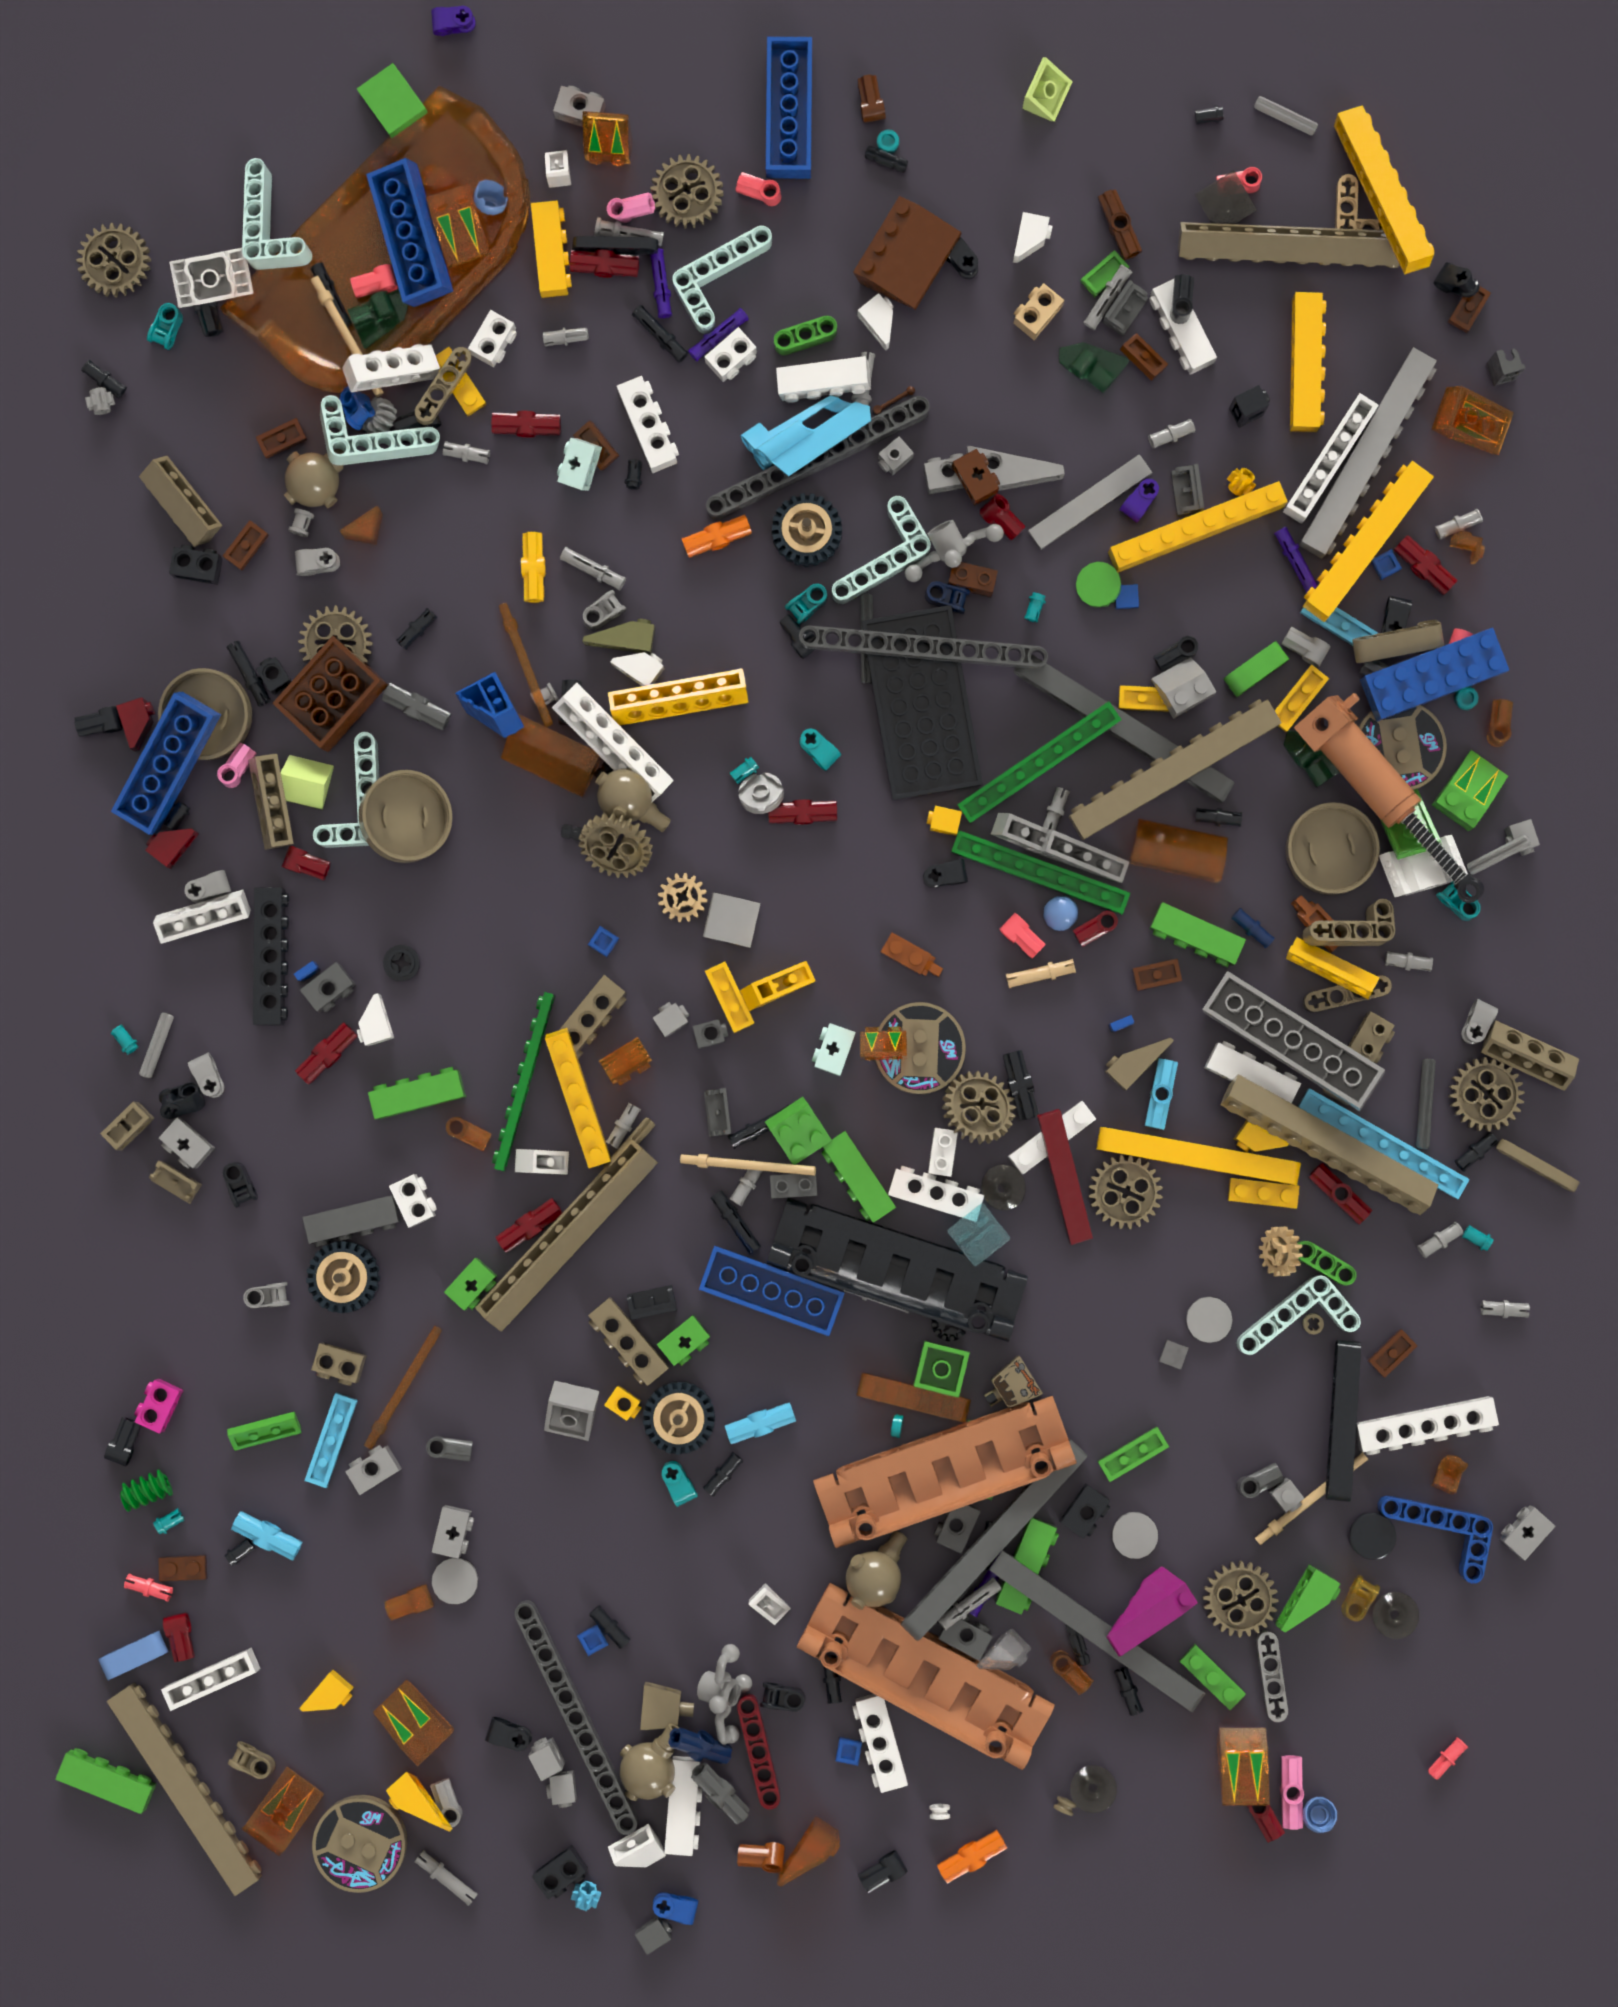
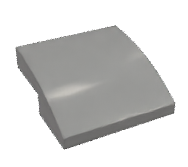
M712 893L703 937L750 948L761 903Z

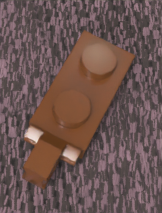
M1302 895L1291 903L1298 912L1297 917L1306 928L1315 921H1334L1318 903L1315 904L1312 901L1308 903ZM1335 929L1336 936L1341 938L1340 931ZM1324 946V947L1331 953V952H1333L1338 946Z
M892 932L880 952L919 975L926 976L930 972L939 977L943 971L942 967L933 963L936 958L931 956L930 953Z

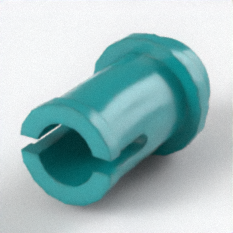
M1035 592L1032 593V596H1029L1030 602L1024 619L1038 623L1042 606L1046 604V596Z
M752 757L749 759L745 758V762L730 772V775L739 784L751 773H756L759 766Z
M119 1025L112 1030L111 1035L120 1044L123 1053L126 1052L129 1055L139 1047L137 1045L138 1041L132 1039L123 1025Z
M1471 1225L1466 1228L1462 1235V1238L1479 1246L1481 1251L1483 1249L1487 1251L1494 1240L1490 1237V1234L1485 1235Z
M179 1508L162 1518L157 1517L153 1524L159 1534H166L168 1529L184 1522L185 1519L181 1516L182 1513Z

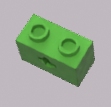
M474 1258L444 1293L464 1311L468 1308L473 1310L481 1301L479 1296L484 1290L488 1293L496 1285L494 1279L497 1275L479 1258ZM476 1280L477 1284L475 1286L477 1290L469 1291L470 1285L468 1281L473 1282Z
M692 1315L657 1345L674 1366L677 1363L682 1366L692 1358L689 1354L693 1350L701 1351L709 1344L707 1339L710 1337V1334L698 1319ZM680 1337H690L689 1348L679 1345L682 1341Z

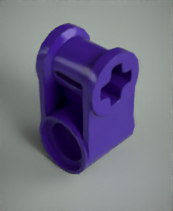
M467 6L436 7L431 10L434 35L446 36L468 33L475 28V18Z
M1153 479L1143 480L1135 491L1129 495L1119 510L1138 523L1159 492L1158 483ZM1150 486L1152 488L1151 493L1144 494L1145 488Z

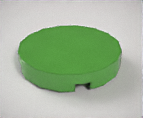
M1090 563L1077 576V593L1082 601L1091 607L1109 606L1117 599L1121 592V577L1116 569L1108 563Z

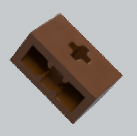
M977 448L952 463L954 472L974 506L997 494L999 490L998 485H1000L997 475L994 472L990 473L987 467L989 462L984 453L980 454ZM974 472L977 475L982 474L980 481L977 477L973 479Z
M961 562L960 565L952 568L948 584L960 586L970 590V593L991 598L998 570Z

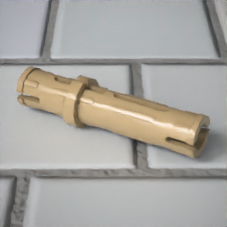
M1073 959L1054 964L1049 962L1046 966L1006 974L1008 987L1011 988L1050 978L1055 980L1058 976L1076 973Z

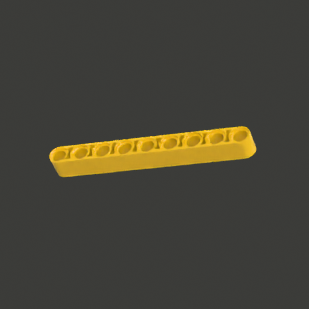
M1100 1127L1096 1150L1132 1155L1134 1157L1290 1185L1298 1184L1301 1167L1300 1162Z

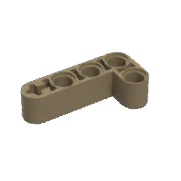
M1438 620L1423 621L1417 623V626L1358 637L1352 640L1356 663L1427 651L1444 646L1442 626Z
M1387 899L1377 900L1367 908L1366 921H1315L1304 929L1303 940L1311 946H1381L1395 935L1393 905ZM1377 907L1382 910L1383 916L1378 914ZM1335 929L1340 931L1341 938L1336 936ZM1357 929L1362 932L1363 938L1357 935ZM1378 929L1384 932V938L1379 935Z

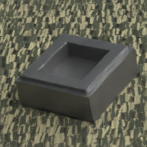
M1166 1340L1159 1362L1181 1369L1189 1348Z

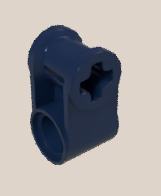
M940 581L929 584L925 591V599L929 604L938 607L951 605L952 612L964 614V604L967 595H970V590ZM933 588L939 589L942 594L941 597H932L930 590Z

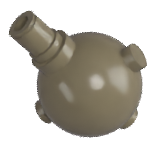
M341 449L333 450L337 454L344 453ZM296 451L287 458L289 462L285 472L287 492L284 496L291 505L297 502L306 507L325 505L327 508H330L337 502L335 495L339 487V472L344 469V465L332 464L327 453L322 455L309 452L300 455Z
M617 769L609 774L602 772L597 777L595 783L599 785L597 792L598 804L608 818L611 817L612 813L618 819L623 815L624 821H628L630 818L632 822L639 820L642 823L651 824L660 832H663L668 827L671 819L661 813L657 805L652 802V790L645 779L631 769Z
M894 1531L887 1543L881 1545L878 1551H867L855 1555L851 1559L846 1572V1586L853 1597L851 1604L854 1607L863 1610L865 1606L880 1607L895 1600L901 1586V1573L897 1562L900 1559V1551L908 1540L904 1534Z
M670 1723L662 1735L655 1738L653 1742L640 1743L633 1747L628 1744L621 1750L620 1755L623 1759L620 1764V1778L626 1789L625 1795L630 1800L636 1801L638 1798L649 1800L662 1795L667 1798L674 1792L676 1788L672 1784L675 1776L672 1758L674 1748L670 1747L668 1741L670 1732L674 1728L678 1729V1726Z

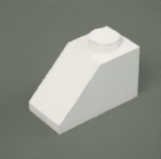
M1023 212L1013 259L1014 263H1018L1044 246L1045 239H1050L1052 226L1048 225L1050 217Z
M878 293L858 309L857 316L886 351L890 344L893 305L887 297L882 298Z
M644 652L616 657L611 660L613 667L641 686L653 685L664 670V666L661 664L663 660L653 653L650 656Z
M378 993L374 994L358 1023L360 1027L357 1030L358 1038L366 1046L394 1038L382 996Z
M516 1149L515 1172L568 1175L569 1152Z
M649 1824L608 1846L615 1866L647 1867L666 1856L659 1837Z

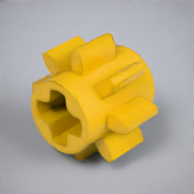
M1236 468L1227 477V480L1230 481L1228 488L1237 496L1250 493L1256 486L1253 482L1255 476L1247 468H1241L1240 470Z

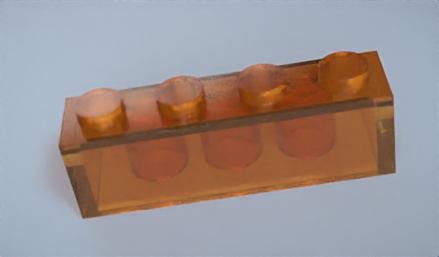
M518 714L524 728L507 737L501 759L583 797L602 758L593 749Z
M1138 819L1129 863L1219 882L1223 876L1228 838Z

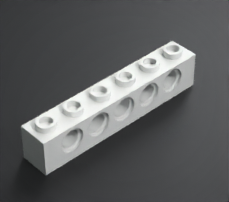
M1359 393L1283 513L1301 524L1304 522L1379 406L1377 403Z
M578 683L552 707L613 770L631 769L642 776L652 790V802L674 781Z
M1487 1396L1357 1422L1356 1438L1359 1451L1366 1452V1455L1380 1453L1382 1448L1388 1447L1389 1451L1402 1449V1444L1411 1443L1412 1446L1425 1444L1427 1439L1434 1438L1436 1442L1447 1440V1435L1456 1434L1457 1437L1470 1435V1431L1479 1429V1432L1492 1431V1426H1497L1499 1423L1494 1399ZM1474 1411L1477 1418L1474 1423L1469 1424L1467 1414ZM1447 1416H1452L1454 1419V1424L1450 1428H1446L1444 1425V1420ZM1429 1420L1432 1425L1431 1430L1424 1433L1421 1425L1424 1421ZM1402 1425H1407L1409 1428V1433L1405 1437L1399 1435V1428ZM1384 1429L1387 1434L1386 1439L1379 1442L1376 1439V1433Z

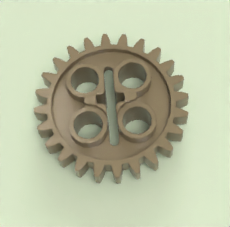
M690 154L687 155L686 160H683L682 156L678 155L677 162L670 158L669 166L662 163L664 171L656 170V175L659 178H652V183L656 186L650 187V190L654 193L652 195L654 202H657L655 203V210L661 209L659 212L660 218L667 215L666 223L674 220L675 227L681 222L684 229L687 228L688 223H691L692 227L696 228L697 221L704 225L705 217L712 220L710 212L718 213V208L715 205H722V200L718 197L724 195L723 191L719 190L723 187V183L718 181L720 179L719 173L713 174L715 171L714 165L707 168L708 160L700 163L699 156L693 161ZM690 173L698 175L695 180H688L686 178ZM670 183L678 185L675 190H668L666 188ZM687 189L688 191H691V193L687 195V193L683 192V190ZM699 193H706L708 195L705 200L696 198ZM679 203H686L688 205L685 210L676 208Z
M113 223L110 224L109 229H106L102 224V231L100 232L93 228L94 236L86 234L89 241L80 242L84 250H77L78 254L82 256V258L76 259L79 265H83L78 268V271L84 274L81 278L84 282L88 281L87 285L90 289L95 287V291L98 294L103 290V294L106 297L112 292L114 297L117 298L119 291L126 296V289L128 288L135 292L133 285L142 286L139 279H147L148 277L144 274V271L151 270L145 264L151 262V258L146 255L150 250L148 247H144L146 245L145 240L140 239L138 232L133 234L131 227L125 230L122 224H119L117 229ZM112 241H118V245L115 248H109V244ZM103 247L114 259H117L119 263L129 271V273L125 274L113 261H110V259L102 251H100L99 248ZM128 256H135L133 262L125 263ZM97 257H103L100 264L93 265ZM119 272L118 278L110 280L112 273Z
M335 605L333 612H330L326 606L324 614L316 610L317 618L309 616L312 621L311 624L303 623L307 631L299 632L305 639L298 640V643L305 645L304 648L299 650L300 653H307L303 658L304 662L311 660L325 645L315 644V641H328L334 636L340 642L355 641L356 645L345 646L351 649L364 663H368L364 655L372 654L366 648L372 646L373 642L366 639L371 637L372 634L364 632L369 626L368 624L360 625L363 618L361 616L355 619L356 612L354 610L348 615L346 607L343 608L342 612H339L337 605ZM326 625L330 627L331 632L327 637H321L318 634L321 626ZM343 627H352L354 630L353 635L348 638L341 635Z
M603 813L601 818L595 815L593 820L589 819L587 824L583 826L579 836V840H581L579 847L582 848L581 854L587 855L585 861H593L592 868L599 866L600 873L606 870L608 876H610L613 872L617 878L623 873L628 878L630 873L636 876L638 871L643 872L644 867H647L653 853L651 852L653 845L649 844L651 838L644 837L646 830L639 831L640 824L632 825L631 818L628 821H624L623 815L618 819L614 813L611 814L610 818ZM621 833L624 834L620 843L617 845L612 857L608 858V855L611 849L614 847L619 835Z
M1483 1057L1481 1064L1477 1059H1473V1066L1469 1063L1464 1064L1466 1071L1463 1069L1457 1070L1460 1077H1452L1456 1085L1449 1086L1450 1089L1454 1090V1094H1450L1448 1097L1455 1099V1102L1450 1104V1107L1457 1106L1458 1110L1455 1111L1454 1115H1463L1460 1120L1461 1123L1469 1120V1128L1476 1124L1477 1131H1481L1483 1126H1485L1486 1132H1489L1492 1125L1495 1130H1500V1123L1504 1126L1509 1125L1507 1118L1510 1120L1516 1119L1513 1112H1521L1517 1104L1524 1103L1523 1100L1518 1098V1095L1525 1094V1092L1518 1090V1087L1523 1084V1082L1515 1081L1519 1074H1510L1513 1067L1510 1066L1504 1069L1505 1063L1500 1062L1496 1065V1059L1494 1058L1488 1063L1487 1058ZM1483 1072L1490 1075V1082L1487 1085L1483 1084L1480 1079ZM1471 1080H1474L1479 1088L1473 1086ZM1501 1087L1507 1091L1505 1100L1498 1097V1090ZM1468 1089L1473 1090L1475 1093V1098L1472 1102L1468 1101L1465 1097V1092ZM1480 1089L1483 1091L1489 1090V1097L1499 1103L1502 1108L1499 1109L1490 1098L1484 1099V1093ZM1486 1104L1492 1108V1114L1489 1117H1486L1482 1112Z
M969 1071L965 1077L961 1074L957 1080L954 1079L950 1083L951 1086L945 1090L947 1094L942 1098L943 1101L947 1102L942 1106V1109L948 1110L944 1118L951 1119L948 1126L955 1125L956 1128L953 1133L961 1131V1139L969 1136L970 1143L975 1138H977L979 1144H982L984 1140L990 1144L993 1138L997 1141L1001 1135L1004 1136L1008 1132L1007 1129L1013 1125L1011 1121L1016 1116L1011 1113L1016 1109V1106L1010 1105L1014 1098L1007 1097L1010 1089L1003 1090L1004 1082L997 1084L996 1076L991 1080L988 1079L989 1075L987 1072L983 1077H981L979 1071H976L974 1075ZM964 1093H967L970 1096L971 1100L967 1099L964 1096ZM985 1094L990 1095L992 1100L987 1099ZM965 1114L969 1115L972 1118V1121H969L965 1117ZM987 1115L991 1116L994 1119V1122H991L987 1118Z
M1119 1155V1162H1116L1111 1157V1165L1102 1162L1104 1170L1096 1168L1095 1170L1099 1176H1091V1179L1095 1181V1185H1089L1088 1188L1094 1190V1193L1088 1195V1197L1095 1198V1202L1090 1206H1098L1099 1209L1095 1212V1215L1103 1213L1101 1221L1104 1222L1109 1218L1111 1227L1116 1222H1118L1119 1229L1123 1228L1124 1223L1127 1224L1128 1229H1132V1222H1135L1140 1227L1141 1219L1149 1222L1147 1215H1156L1152 1210L1153 1207L1160 1208V1205L1156 1203V1199H1162L1163 1196L1157 1194V1191L1163 1189V1187L1156 1186V1182L1161 1178H1153L1152 1175L1156 1170H1147L1149 1162L1143 1166L1140 1165V1157L1135 1162H1133L1132 1155L1128 1156L1127 1161L1124 1160L1123 1155ZM1117 1170L1125 1174V1180L1120 1184L1115 1182L1113 1178ZM1139 1179L1146 1183V1189L1142 1193L1135 1189V1183ZM1109 1182L1120 1188L1128 1186L1129 1192L1143 1197L1144 1201L1142 1202L1131 1196L1123 1198L1122 1192L1109 1188L1106 1184ZM1109 1191L1116 1195V1201L1112 1205L1107 1204L1104 1199L1105 1194ZM1131 1200L1137 1204V1210L1133 1214L1128 1213L1126 1210V1204Z
M1231 1561L1229 1569L1221 1565V1573L1216 1570L1213 1571L1216 1576L1215 1579L1208 1577L1211 1587L1204 1586L1209 1595H1203L1202 1598L1209 1601V1603L1203 1605V1608L1211 1610L1206 1616L1208 1618L1215 1617L1212 1622L1214 1626L1221 1623L1219 1628L1221 1632L1228 1628L1229 1636H1232L1234 1631H1236L1237 1636L1241 1638L1242 1632L1245 1631L1247 1636L1250 1637L1252 1629L1260 1633L1258 1627L1260 1624L1267 1628L1265 1620L1273 1621L1272 1616L1269 1615L1270 1611L1277 1612L1272 1603H1277L1279 1600L1272 1597V1595L1278 1591L1270 1589L1274 1581H1266L1269 1575L1267 1572L1260 1575L1261 1567L1257 1566L1252 1570L1253 1564L1251 1562L1244 1567L1243 1561H1239L1238 1567H1236ZM1245 1577L1250 1578V1586L1246 1589H1241L1239 1586L1240 1580ZM1224 1588H1228L1230 1590L1229 1598L1221 1600L1219 1592ZM1258 1588V1592L1248 1595L1254 1589ZM1238 1594L1246 1596L1243 1598L1244 1603L1235 1602L1238 1599ZM1255 1598H1260L1262 1602L1260 1608L1256 1610L1251 1609V1601ZM1235 1602L1227 1607V1609H1222V1606ZM1234 1609L1241 1610V1617L1238 1620L1230 1619V1613Z

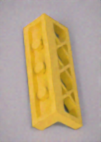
M1296 937L1286 956L1287 960L1366 999L1370 998L1380 978L1316 946L1308 945L1298 937Z

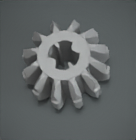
M374 397L370 402L375 410V415L369 417L364 422L363 430L368 434L388 432L391 426H394L393 422L397 419L395 416L397 409L394 408V404L389 400Z

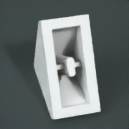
M567 150L545 153L546 177L549 188L571 185Z
M766 1583L749 1599L748 1603L774 1625L791 1609Z

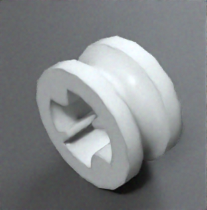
M933 1804L929 1806V1809L932 1810L930 1819L943 1820L950 1818L948 1813L950 1805Z

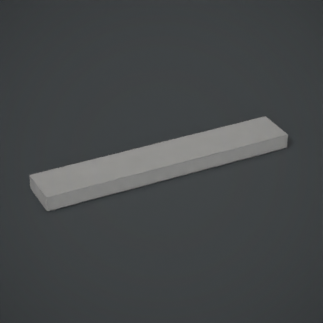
M1140 454L1032 527L1028 530L1029 535L1039 549L1042 550L1150 476L1152 471Z

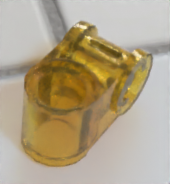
M1359 1574L1353 1581L1349 1593L1342 1604V1614L1352 1621L1362 1620L1377 1597L1380 1586L1377 1584L1372 1585ZM1352 1604H1357L1359 1607V1611L1355 1616L1349 1614V1607Z

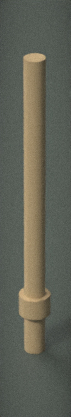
M319 276L313 277L311 282L318 293L317 298L321 305H325L351 354L362 355L333 303L334 298L330 291L325 289ZM382 388L372 389L376 397L384 393Z
M682 1154L680 1157L681 1164L697 1165L700 1168L714 1166L812 1176L816 1174L815 1166L709 1157L708 1154H699L698 1156Z
M1363 1452L1354 1458V1470L1368 1460ZM1326 1482L1300 1501L1302 1505L1293 1512L1289 1510L1277 1521L1274 1519L1270 1522L1268 1528L1255 1537L1258 1544L1262 1545L1274 1534L1277 1536L1283 1531L1285 1525L1325 1494Z

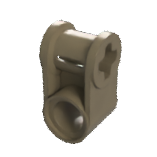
M238 1741L236 1745L238 1748L233 1758L228 1761V1764L234 1769L245 1772L257 1779H264L269 1776L276 1766L273 1757L242 1741ZM259 1761L267 1764V1772L259 1770Z

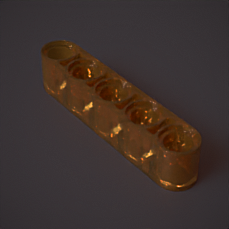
M867 1373L861 1374L856 1394L863 1398L965 1423L971 1400L967 1398H958Z

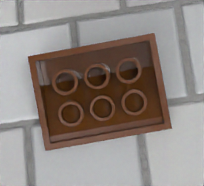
M899 196L853 273L861 285L916 310L962 233L920 205Z
M332 636L272 704L320 749L329 752L386 689L388 684L336 637Z

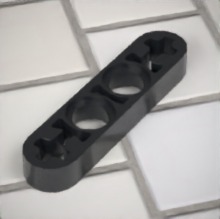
M576 236L573 238L572 250L586 252L610 250L616 254H657L659 241L651 237Z

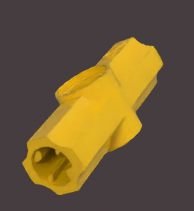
M539 532L523 533L521 573L522 578H524V601L530 603L543 602L544 577L546 574L545 557H543V534Z

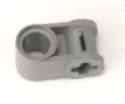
M330 548L295 551L298 576L334 572L340 566L339 556ZM328 556H330L332 559L329 560V564H326L324 561L328 560Z
M613 590L605 593L584 610L583 621L585 627L589 630L600 629L627 609L614 596L615 592ZM590 614H597L600 618L597 622L591 623L587 620V617Z
M225 870L212 872L204 877L191 880L185 885L184 889L186 896L194 903L232 893ZM195 887H198L200 889V891L198 892L199 896H195L194 894H192L193 892H195Z
M1476 999L1461 1031L1463 1041L1467 1044H1476L1484 1040L1497 1016L1498 1008ZM1475 1028V1034H1477L1478 1036L1473 1038V1033L1470 1032V1030Z
M209 1052L188 1062L189 1069L204 1095L217 1098L223 1094L225 1086L218 1072L217 1065ZM211 1082L217 1084L214 1086V1092L208 1090L211 1087Z
M287 1282L250 1288L244 1294V1303L250 1308L290 1305L286 1296L285 1287ZM253 1291H257L261 1296L258 1304H253L250 1301V1294Z

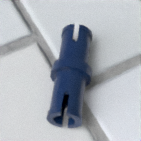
M1241 908L1231 917L1232 920L1246 931L1245 934L1247 936L1251 935L1265 949L1275 939L1274 936L1260 926L1261 923L1258 920L1252 919Z

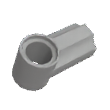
M1293 627L1289 629L1281 644L1301 655L1305 662L1315 667H1320L1330 649V645L1316 637L1311 638Z
M450 1778L442 1779L431 1784L430 1788L437 1807L451 1827H455L462 1818L463 1810L458 1804ZM447 1810L455 1811L457 1819L449 1820L445 1812Z

